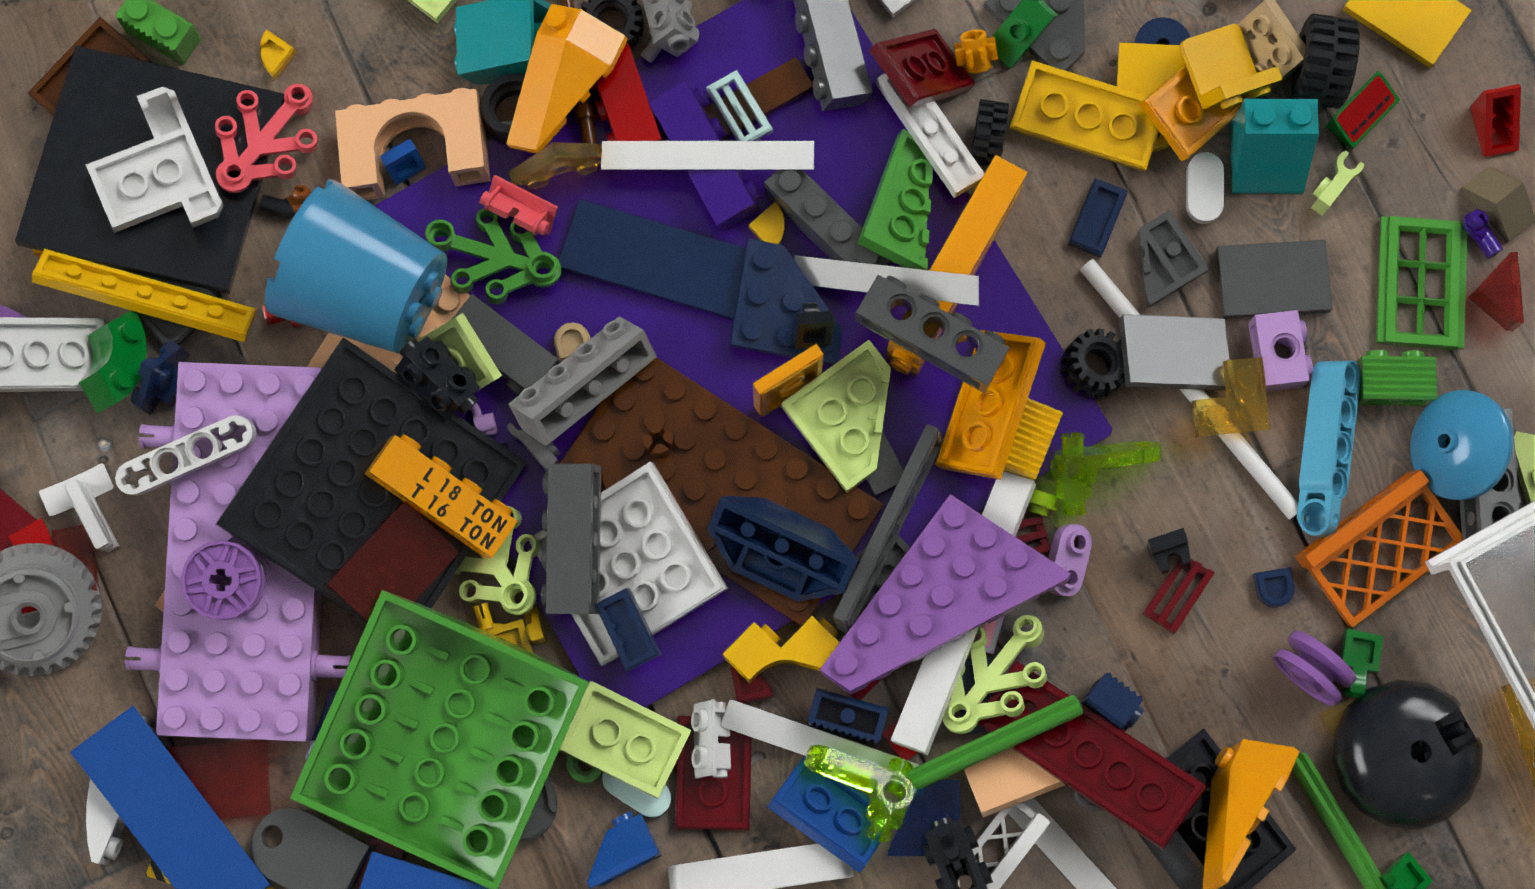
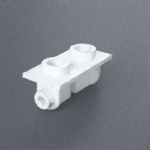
M715 699L694 704V711L691 716V726L694 730V749L691 759L695 779L708 776L727 778L728 771L731 770L730 744L718 743V737L730 736V730L721 727V721L726 711V702H715Z

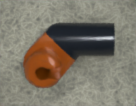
M297 185L294 187L291 195L284 200L263 195L259 211L285 219H292L306 198L311 194V191L305 185Z

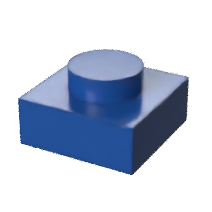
M411 139L392 147L388 152L379 156L395 185L426 168Z

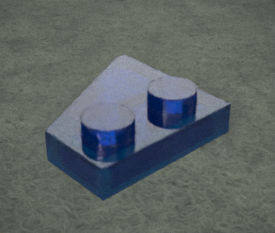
M939 780L922 789H917L888 849V857L925 856L921 844L928 842L924 832L932 830L930 824L951 816L953 821L960 819L959 780Z

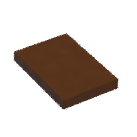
M99 17L27 94L54 117L75 46L145 62H153L104 19Z

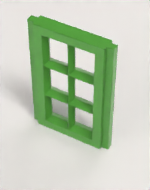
M1382 216L1380 218L1376 343L1449 350L1464 349L1467 232L1463 228V222L1397 216ZM1400 231L1420 233L1419 261L1399 259ZM1427 233L1447 235L1446 263L1426 261ZM1399 267L1419 268L1418 297L1398 295ZM1426 269L1446 270L1445 299L1425 297ZM1398 303L1418 304L1417 333L1397 331ZM1425 305L1444 306V335L1424 333Z

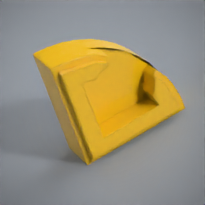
M266 29L260 41L261 59L267 72L276 80L297 52L291 45Z
M774 202L749 224V229L760 241L781 244L785 228L784 217L780 207Z
M534 607L524 614V618L527 624L526 631L529 641L534 645L547 642L538 607Z

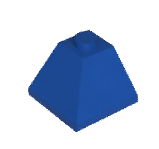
M632 811L612 820L614 827L607 830L587 880L590 889H598L662 856L642 814L634 817Z

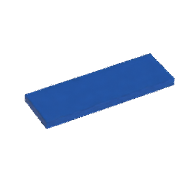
M131 706L70 751L175 889H265L270 885L134 706Z

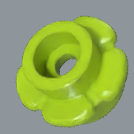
M1034 489L1026 511L1048 517L1049 511L1054 512L1057 510L1055 507L1057 496Z

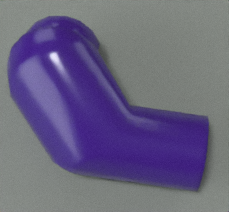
M1474 210L1465 215L1463 228L1478 243L1487 259L1501 252L1503 248L1488 225L1489 219L1487 214L1482 210Z

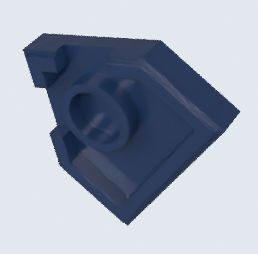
M172 341L167 342L161 347L160 353L162 354L154 359L148 357L140 364L138 373L141 376L140 388L135 387L133 389L130 400L136 407L149 415L152 414L160 401L170 407H173L176 403L178 362H186L190 355L181 346Z

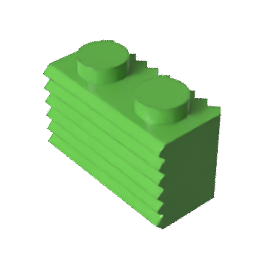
M125 0L116 13L117 20L127 34L131 33L133 37H137L139 41L142 40L144 44H148L151 48L154 47L162 55L166 54L168 58H172L174 62L177 61L179 65L186 63L201 41L200 34H198L192 23L153 0Z
M1371 350L1366 352V356H1361L1356 361L1361 373L1358 405L1428 406L1432 401L1437 400L1436 358L1424 357L1423 351L1412 350L1402 352V356H1388V351Z

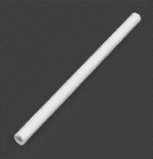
M1094 259L1088 261L1080 269V272L1119 318L1123 314L1140 315ZM1179 389L1289 520L1294 517L1298 510L1297 500L1204 390Z

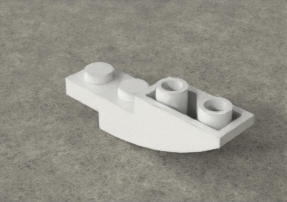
M142 716V718L151 728L153 720L145 716ZM90 779L86 806V830L91 862L109 865L110 860H115L122 848L123 839L120 836L125 823Z

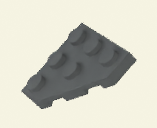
M987 0L984 3V9L1002 25L1022 0ZM1043 0L1058 16L1028 51L1041 63L1068 71L1083 57L1085 52L1084 0Z

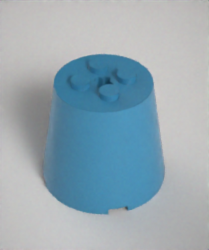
M329 179L326 182L325 189L317 186L306 198L293 217L274 257L275 260L280 262L276 277L267 279L265 289L266 310L274 316L399 354L401 349L411 339H416L419 336L432 308L437 305L441 297V286L447 268V255L343 184Z

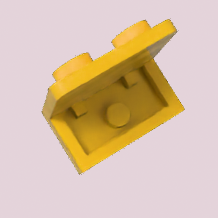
M1237 24L1224 26L1188 38L1180 43V51L1202 110L1221 104L1222 110L1243 102L1242 96L1248 94L1250 99L1261 97L1271 92L1270 85L1283 80L1278 66L1257 73L1241 28Z

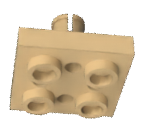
M1264 0L1237 24L1241 28L1250 55H1253L1252 58L1255 60L1254 66L1257 73L1273 68L1276 65L1279 68L1282 79L1285 80L1303 64L1306 45L1275 0ZM1280 80L1270 85L1271 91L1276 86H1278L1283 80Z

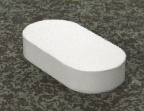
M1202 152L1195 155L1187 166L1186 210L1189 217L1196 223L1210 224L1218 219L1224 207V166L1220 158L1215 154Z

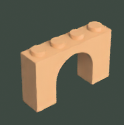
M457 88L451 91V93L438 95L425 93L413 99H387L382 101L381 104L368 106L355 104L348 106L346 109L336 110L341 184L365 200L385 198L383 166L379 156L384 154L389 142L399 133L419 127L435 130L445 137L448 172L455 187L491 181L485 122L480 112L481 99L477 90Z

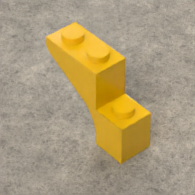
M811 616L782 647L777 645L781 639L769 626L764 624L760 628L753 622L723 653V658L743 678L751 683L760 673L779 664H793L820 672L821 667L840 642L835 638L838 634L837 630L824 618L818 622Z

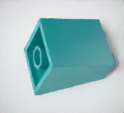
M486 0L456 7L454 33L456 36L457 54L454 63L457 75L475 85L491 84L495 79L507 74L525 75L536 34L551 4L545 0Z
M1244 99L1229 125L1231 194L1304 193L1319 136L1318 99Z

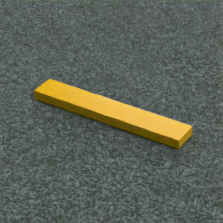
M44 249L32 273V283L241 342L246 341L256 317V308L48 249Z

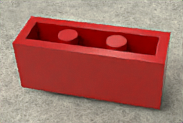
M626 42L611 73L606 78L601 76L590 88V90L597 88L601 100L595 101L600 120L601 122L608 120L612 131L606 134L607 140L662 141L629 44Z

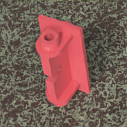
M497 175L493 176L489 192L485 191L479 202L484 205V210L487 212L491 211L505 219L509 216L514 217L513 223L532 232L535 236L538 233L543 236L550 234L558 206Z

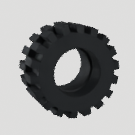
M1312 13L1304 22L1299 35L1306 45L1303 64L1292 73V95L1294 99H1318V106L1340 109L1350 94L1356 73L1360 49L1358 23L1354 19Z

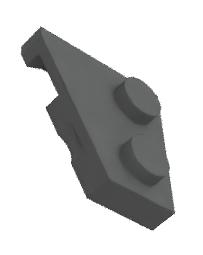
M1170 210L1139 228L1137 234L1145 300L1148 308L1196 280L1209 270Z

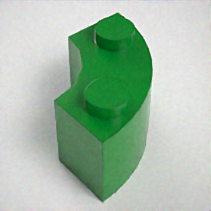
M135 311L125 313L87 336L92 347L93 362L88 374L78 383L97 414L124 399L131 393L141 378L138 371L141 362L146 359L147 346L143 325Z

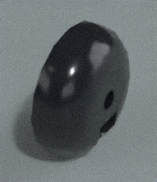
M1398 679L1368 688L1364 695H1360L1346 707L1334 732L1333 764L1341 789L1361 813L1385 826L1420 829L1446 821L1470 800L1482 774L1483 745L1480 738L1475 737L1459 708L1461 704L1455 697L1426 682Z

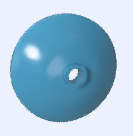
M1470 390L1451 391L1432 401L1418 417L1410 442V455L1414 470H1422L1429 480L1427 486L1432 493L1451 500L1473 499L1492 489L1506 472L1513 451L1512 428L1504 410L1492 398ZM1449 436L1450 444L1448 447H1445L1446 439Z

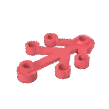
M303 84L289 86L284 92L283 105L261 131L257 117L259 107L257 94L251 90H244L238 94L237 108L243 116L248 147L240 157H238L234 137L237 135L236 121L230 116H222L216 120L215 131L217 137L221 139L224 161L217 167L216 180L223 190L229 193H240L246 190L254 180L276 177L286 180L296 174V161L290 155H280L273 164H253L260 156L297 151L311 153L317 148V135L311 129H302L294 137L275 139L294 115H305L311 110L313 95L307 86ZM300 93L304 95V98L297 100L292 95ZM245 99L254 101L251 106H245L241 102ZM230 125L232 130L223 132L220 130V127ZM308 137L311 138L313 142L311 144L305 145L302 144L300 140L302 138ZM287 163L292 168L288 171H283L279 166ZM230 171H239L241 173L236 178L228 176Z

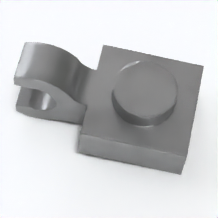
M509 423L507 425L511 435L524 444L546 472H548V464H560L556 459L560 452L552 442L545 446L523 430H517L513 424Z

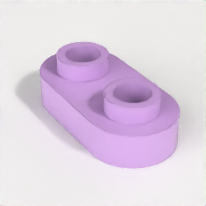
M1063 525L1054 534L1048 559L1071 573L1068 584H1060L1049 590L1053 595L1072 596L1080 590L1083 584L1092 547V538L1089 531L1082 525ZM1075 537L1078 539L1077 548L1074 546Z

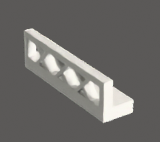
M885 73L877 77L875 84L952 196L955 198L966 191L969 196H972L985 173L936 102L933 101L910 108Z
M1023 802L1014 805L1031 819L1022 832L1006 833L1005 816L1012 809L1013 806L998 812L977 839L979 847L972 849L974 855L978 853L980 863L983 862L982 846L985 842L1000 838L1003 840V857L999 862L986 863L987 867L995 866L990 872L993 883L986 885L988 889L1001 888L1051 823L1043 815L1034 812ZM999 824H1001L1002 834L992 835ZM1017 837L1010 848H1008L1007 838Z

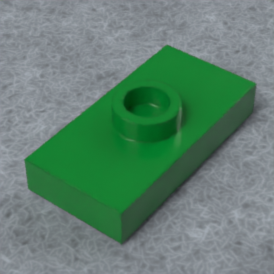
M1022 0L993 34L996 41L998 58L1010 69L1015 67L1058 14L1043 0Z

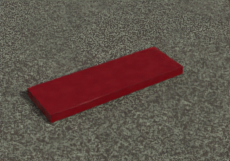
M1015 661L1007 674L1023 671L1025 666ZM1032 672L1029 675L1030 679H1037L1040 677L1035 672ZM1048 681L1039 688L1026 686L994 692L986 703L1000 701L1006 692L1016 691L1023 698L1025 704L1024 711L1017 717L1003 715L981 719L978 721L977 726L991 733L1070 695ZM1011 700L1007 703L1006 707L1015 708L1019 701ZM1082 703V715L1011 747L1020 755L1162 850L1165 849L1206 789L1204 783Z

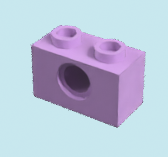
M1298 310L1254 315L1248 326L1259 393L1303 388L1310 381L1309 377H1312L1313 364L1310 355H1305L1303 342L1307 341V328L1305 321L1299 319ZM1274 345H1285L1290 351V358H1280L1274 351Z

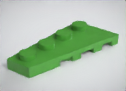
M902 129L897 135L857 243L904 268L927 270L928 258H925L926 246L929 244L930 231L927 230V216L931 212V200L928 198L929 186L932 184L933 167L913 137L905 129Z

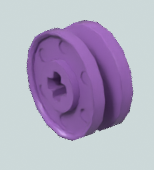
M221 540L208 542L194 550L184 564L181 583L183 595L191 608L204 617L216 620L241 618L255 609L264 596L267 579L265 566L254 551L246 545ZM223 570H225L226 576L232 577L231 585H225V591L223 585L217 584V576H223Z
M1293 631L1287 640L1296 654L1288 650L1279 649L1272 657L1274 663L1280 671L1303 691L1326 705L1336 706L1342 697L1332 682L1349 688L1357 680L1355 673L1349 665L1326 645L1304 632Z

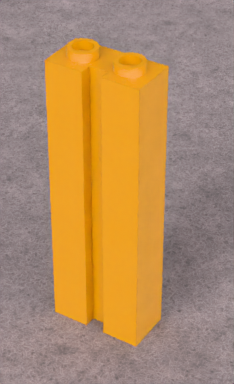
M997 155L994 156L930 271L975 275L1018 199L1028 173L1027 171ZM937 301L940 304L938 308L951 315L958 303ZM907 309L901 320H906L911 316L909 309ZM928 324L923 328L924 333L934 339L939 338L943 331L937 324ZM889 341L886 359L891 361L889 365L903 374L908 375L909 372L918 375L925 360Z

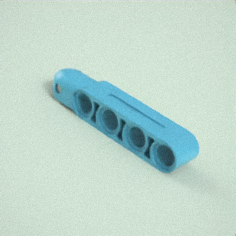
M1353 360L1319 361L1313 367L1299 477L1300 494L1297 519L1303 531L1317 538L1327 537L1337 530L1340 521L1342 499L1348 491L1361 382L1360 368Z

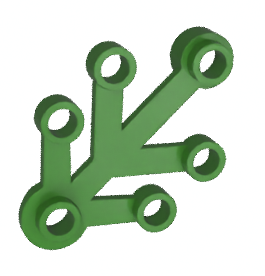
M484 208L480 209L476 214L477 227L487 233L493 246L456 235L453 226L445 220L432 221L426 228V241L444 252L452 249L487 260L468 269H457L452 273V287L458 293L469 292L473 288L474 282L507 268L521 271L504 280L493 279L487 283L486 297L488 301L493 304H501L507 299L510 292L529 284L543 288L554 285L561 276L559 260L552 254L541 251L532 232L527 230L524 234L516 233L515 230L521 226L512 222L510 225L511 237L514 241L522 244L528 257L514 253L498 224V215L491 211L487 212ZM486 216L492 217L494 219L490 223H484L481 221V219ZM438 236H444L447 238V240L444 242H436L435 238ZM540 268H546L550 271L544 275L537 273ZM460 277H465L469 280L463 285L456 282ZM494 288L503 290L500 295H493L490 291Z

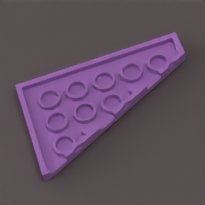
M950 494L821 667L820 673L852 695L867 687L869 683L889 676L892 671L914 660L916 662L941 649L944 644L964 637L971 630L1007 615L1024 603L1039 598V595L1060 584L1065 585L1070 579L1071 573Z

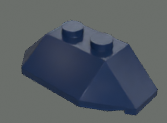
M721 496L707 528L711 537H714L719 551L732 571L797 602L822 598L831 594H843L859 560L832 529L766 498Z

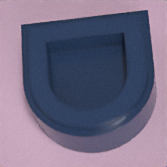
M1291 567L1253 574L1257 597L1264 605L1278 608L1284 606L1293 598L1295 585Z

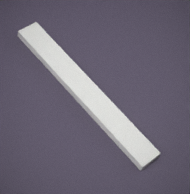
M1004 471L1001 480L996 479L982 515L1013 536H1016L1036 483L1034 480ZM979 627L966 633L964 637L956 641L944 644L941 649L924 657L892 735L891 741L893 743L928 755Z

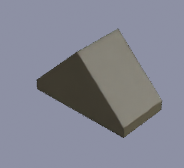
M1488 166L1461 188L1462 192L1476 208L1487 214L1490 224L1507 243L1535 222V214L1524 183L1499 170Z

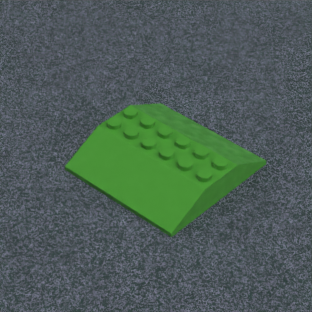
M382 590L290 799L488 889H499L589 681L520 646L464 621Z

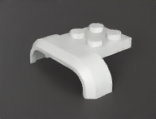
M160 87L137 96L154 139L86 164L114 233L182 206L192 228L218 218L223 208L222 200L210 177L175 91Z

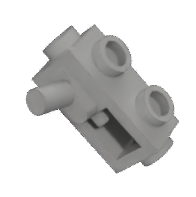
M642 0L650 28L649 33L652 36L651 41L641 53L644 59L652 63L662 49L678 57L698 42L699 30L695 27L694 18L690 14L692 4L689 0Z

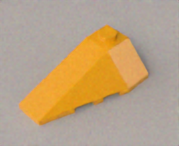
M551 4L535 37L506 143L508 147L539 154L567 123L566 115L579 101L584 103L591 94L588 90L601 76L606 78L611 73L628 40L627 37L582 9Z
M1243 739L1231 748L1226 746L1219 753L1215 760V765L1218 768L1211 782L1203 889H1218L1229 882L1251 843V840L1246 835L1252 833L1258 824L1265 820L1269 810L1264 807V804L1274 790L1280 792L1284 787L1298 757L1299 750L1291 746Z

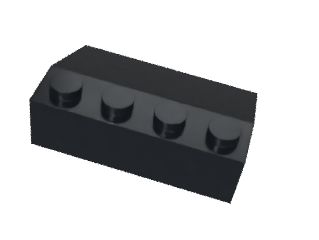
M1205 729L1199 731L1165 758L1204 783L1206 789L1164 850L1139 834L1179 889H1203L1211 782L1218 768L1215 765V760L1221 752ZM1269 813L1252 833L1246 835L1251 840L1247 851L1229 882L1218 889H1252L1296 850Z

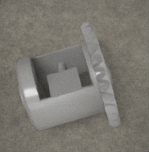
M27 543L0 551V669L16 675L39 676L48 675L66 668L86 652L93 642L100 625L102 604L94 577L78 558L52 545ZM32 606L37 611L23 614L22 608Z

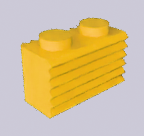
M1027 399L1006 462L1005 472L1028 478L1035 482L1063 412L1032 399Z

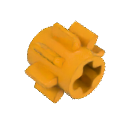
M975 29L964 32L960 36L961 43H954L957 66L965 65V70L968 73L985 72L991 68V60H998L995 37L987 38V33L984 30Z

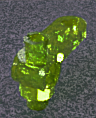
M1070 432L1071 436L1068 433L1061 434L1062 450L1055 452V456L1051 461L1050 471L1056 480V496L1064 499L1063 514L1077 516V511H1079V515L1087 513L1086 498L1093 496V484L1097 478V469L1160 461L1161 444L1155 441H1132L1084 447V433ZM1079 463L1077 474L1069 478L1068 471L1070 467Z
M809 746L804 759V765L808 769L871 793L866 812V818L871 822L867 836L875 840L876 835L880 831L878 842H890L892 830L902 827L908 805L914 795L913 781L908 775V772L913 769V765L906 760L904 766L900 769L902 759L891 758L889 768L887 769L827 746ZM889 791L894 793L898 797L899 802L887 800L883 792Z

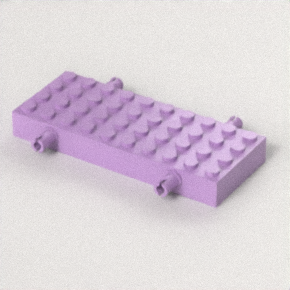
M178 362L174 425L155 426L141 424L140 434L155 435L154 437H139L141 448H159L234 415L243 416L252 421L257 433L254 443L247 449L171 482L162 644L160 648L128 646L125 654L126 657L141 658L140 661L125 660L126 670L159 671L156 735L311 741L315 732L318 677L343 678L347 669H338L337 666H349L352 655L333 656L319 654L322 594L252 548L250 549L259 556L265 566L267 584L264 596L255 609L241 618L216 620L202 616L189 605L183 595L181 583L185 562L194 550L204 544L225 540L246 545L215 525V523L321 370L319 367ZM235 423L232 425L234 431L224 437L219 435V430L214 432L221 441L222 451L227 449L223 442L230 438L237 439L239 442L243 441L242 434L247 431L246 427H240ZM206 437L197 440L194 444L195 455L200 459L211 455L213 451L211 440ZM174 453L172 473L176 471L179 464L178 458ZM223 570V576H217V584L223 585L225 591V585H231L232 577L226 576L225 570Z

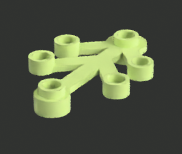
M508 506L513 511V518L518 521L513 528L516 529L522 520L521 513L517 509ZM513 529L493 558L465 557L454 575H458L462 571L494 575L502 587L482 586L481 583L469 579L460 585V597L469 603H477L480 600L501 602L503 609L512 615H523L529 612L536 601V590L529 582L533 557L538 555L541 547L540 541L530 534L521 535L517 539L516 550L519 555L514 576L507 567ZM531 539L533 542L532 549L525 552L524 545ZM474 585L476 592L474 596L468 597V589ZM523 591L524 597L522 601L516 603V594Z
M1024 615L1014 622V635L989 667L985 650L988 639L985 630L979 626L977 634L982 635L980 640L973 642L970 649L975 685L965 695L962 675L965 672L964 664L951 700L942 718L948 730L958 734H965L972 731L981 719L1003 715L1017 717L1022 714L1025 704L1021 694L1016 691L1006 692L1000 701L981 702L989 693L1026 686L1039 688L1046 683L1047 674L1045 668L1038 662L1027 664L1023 671L1004 674L1023 648H1033L1042 642L1044 630L1037 617ZM1026 625H1033L1032 630L1028 632L1021 631V628ZM1032 672H1041V676L1039 678H1029V675ZM1011 700L1019 701L1015 708L1006 707L1007 703ZM959 710L967 711L961 718L954 717V714Z

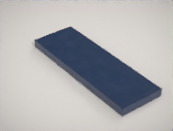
M579 199L559 262L561 270L733 320L745 248Z

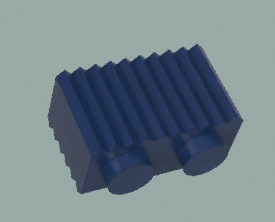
M1105 673L1096 680L1080 702L1125 731L1129 727L1131 728L1144 712L1139 707L1143 701L1142 696H1136V691L1130 692V686L1124 687V682H1118L1117 677L1112 678L1111 673Z
M816 688L807 724L810 727L815 726L816 729L822 728L824 732L829 730L831 734L836 732L838 736L843 734L845 738L850 736L852 740L857 738L859 742L865 740L866 744L872 742L873 746H876L881 740L889 708Z

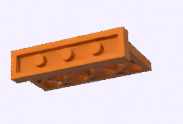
M1422 470L1407 471L1340 521L1337 530L1331 535L1316 539L1294 556L1302 568L1308 569L1349 628L1356 626L1429 571L1425 563L1429 558V551L1437 552L1430 557L1432 558L1462 541L1461 532L1427 486L1429 480ZM1420 494L1428 504L1426 520L1409 517L1411 501ZM1400 509H1402V515L1395 514ZM1435 515L1440 522L1434 521ZM1388 518L1401 520L1398 541L1380 538L1382 523ZM1408 521L1426 524L1423 545L1405 542ZM1433 526L1444 527L1453 541L1443 548L1430 547ZM1374 530L1373 537L1366 536L1368 533ZM1359 540L1372 541L1369 563L1352 560L1353 546ZM1380 543L1397 546L1394 567L1377 564ZM1405 547L1422 550L1420 565L1414 570L1402 568ZM1345 551V557H1344V558H1338V557H1337V556H1339L1341 553H1343V552ZM1331 561L1344 563L1341 584L1328 582L1320 569ZM1351 564L1368 567L1366 588L1348 586ZM1376 568L1393 571L1391 587L1385 592L1373 590ZM1401 573H1407V575L1400 580ZM1333 588H1339V589H1340V591H1339V596H1338V594L1335 592V590H1334ZM1347 590L1365 593L1363 608L1354 615L1345 606ZM1372 594L1379 595L1377 598L1371 601Z

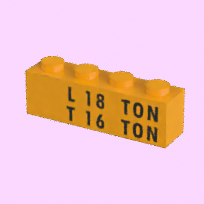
M404 434L401 438L397 435L390 437L364 474L485 559L493 558L518 522L510 516L513 511L497 499H494L491 503L481 496L482 489L473 481L465 477L460 481L450 474L451 466L440 458L433 456L432 459H429L419 452L421 445Z

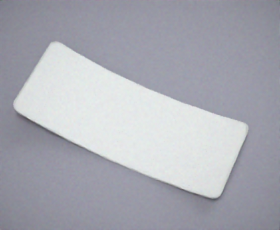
M100 463L70 479L40 490L39 494L48 515L54 516L74 508L64 489V485L74 479L87 483L94 498L112 490L114 486L104 464Z

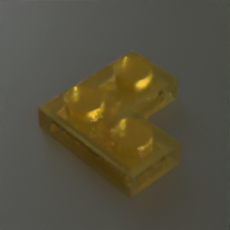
M553 142L509 171L512 184L528 185L529 189H537L548 185L549 179L557 174L568 171H577L578 175L591 174L597 171L598 165L601 164L602 144Z
M1263 357L1223 361L1227 397L1192 401L1195 437L1270 430Z

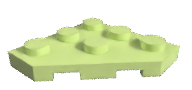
M867 340L781 403V408L846 493L874 474L878 464L891 367L870 340Z

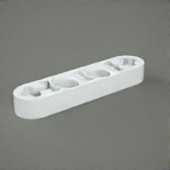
M234 415L125 462L116 472V485L125 494L135 496L146 494L247 449L256 439V428L252 421L243 416ZM235 423L240 427H246L247 431L242 434L243 441L239 442L237 439L230 438L223 442L227 449L222 451L221 441L214 432L219 430V435L224 437L234 431L232 425ZM206 437L211 440L213 451L207 458L200 459L194 453V444L200 438ZM166 453H174L179 461L176 471L170 474L162 472L159 466L161 457ZM150 461L151 470L158 478L154 481L151 475L144 476L138 480L139 487L137 488L135 485L126 483V480L131 477L130 470L133 469L134 472L143 473L150 469L146 465V462Z

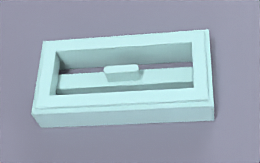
M737 70L706 87L707 93L736 141H759L761 137L773 133L771 125ZM734 81L761 128L757 130L754 128L728 84ZM717 90H723L749 133L745 137Z

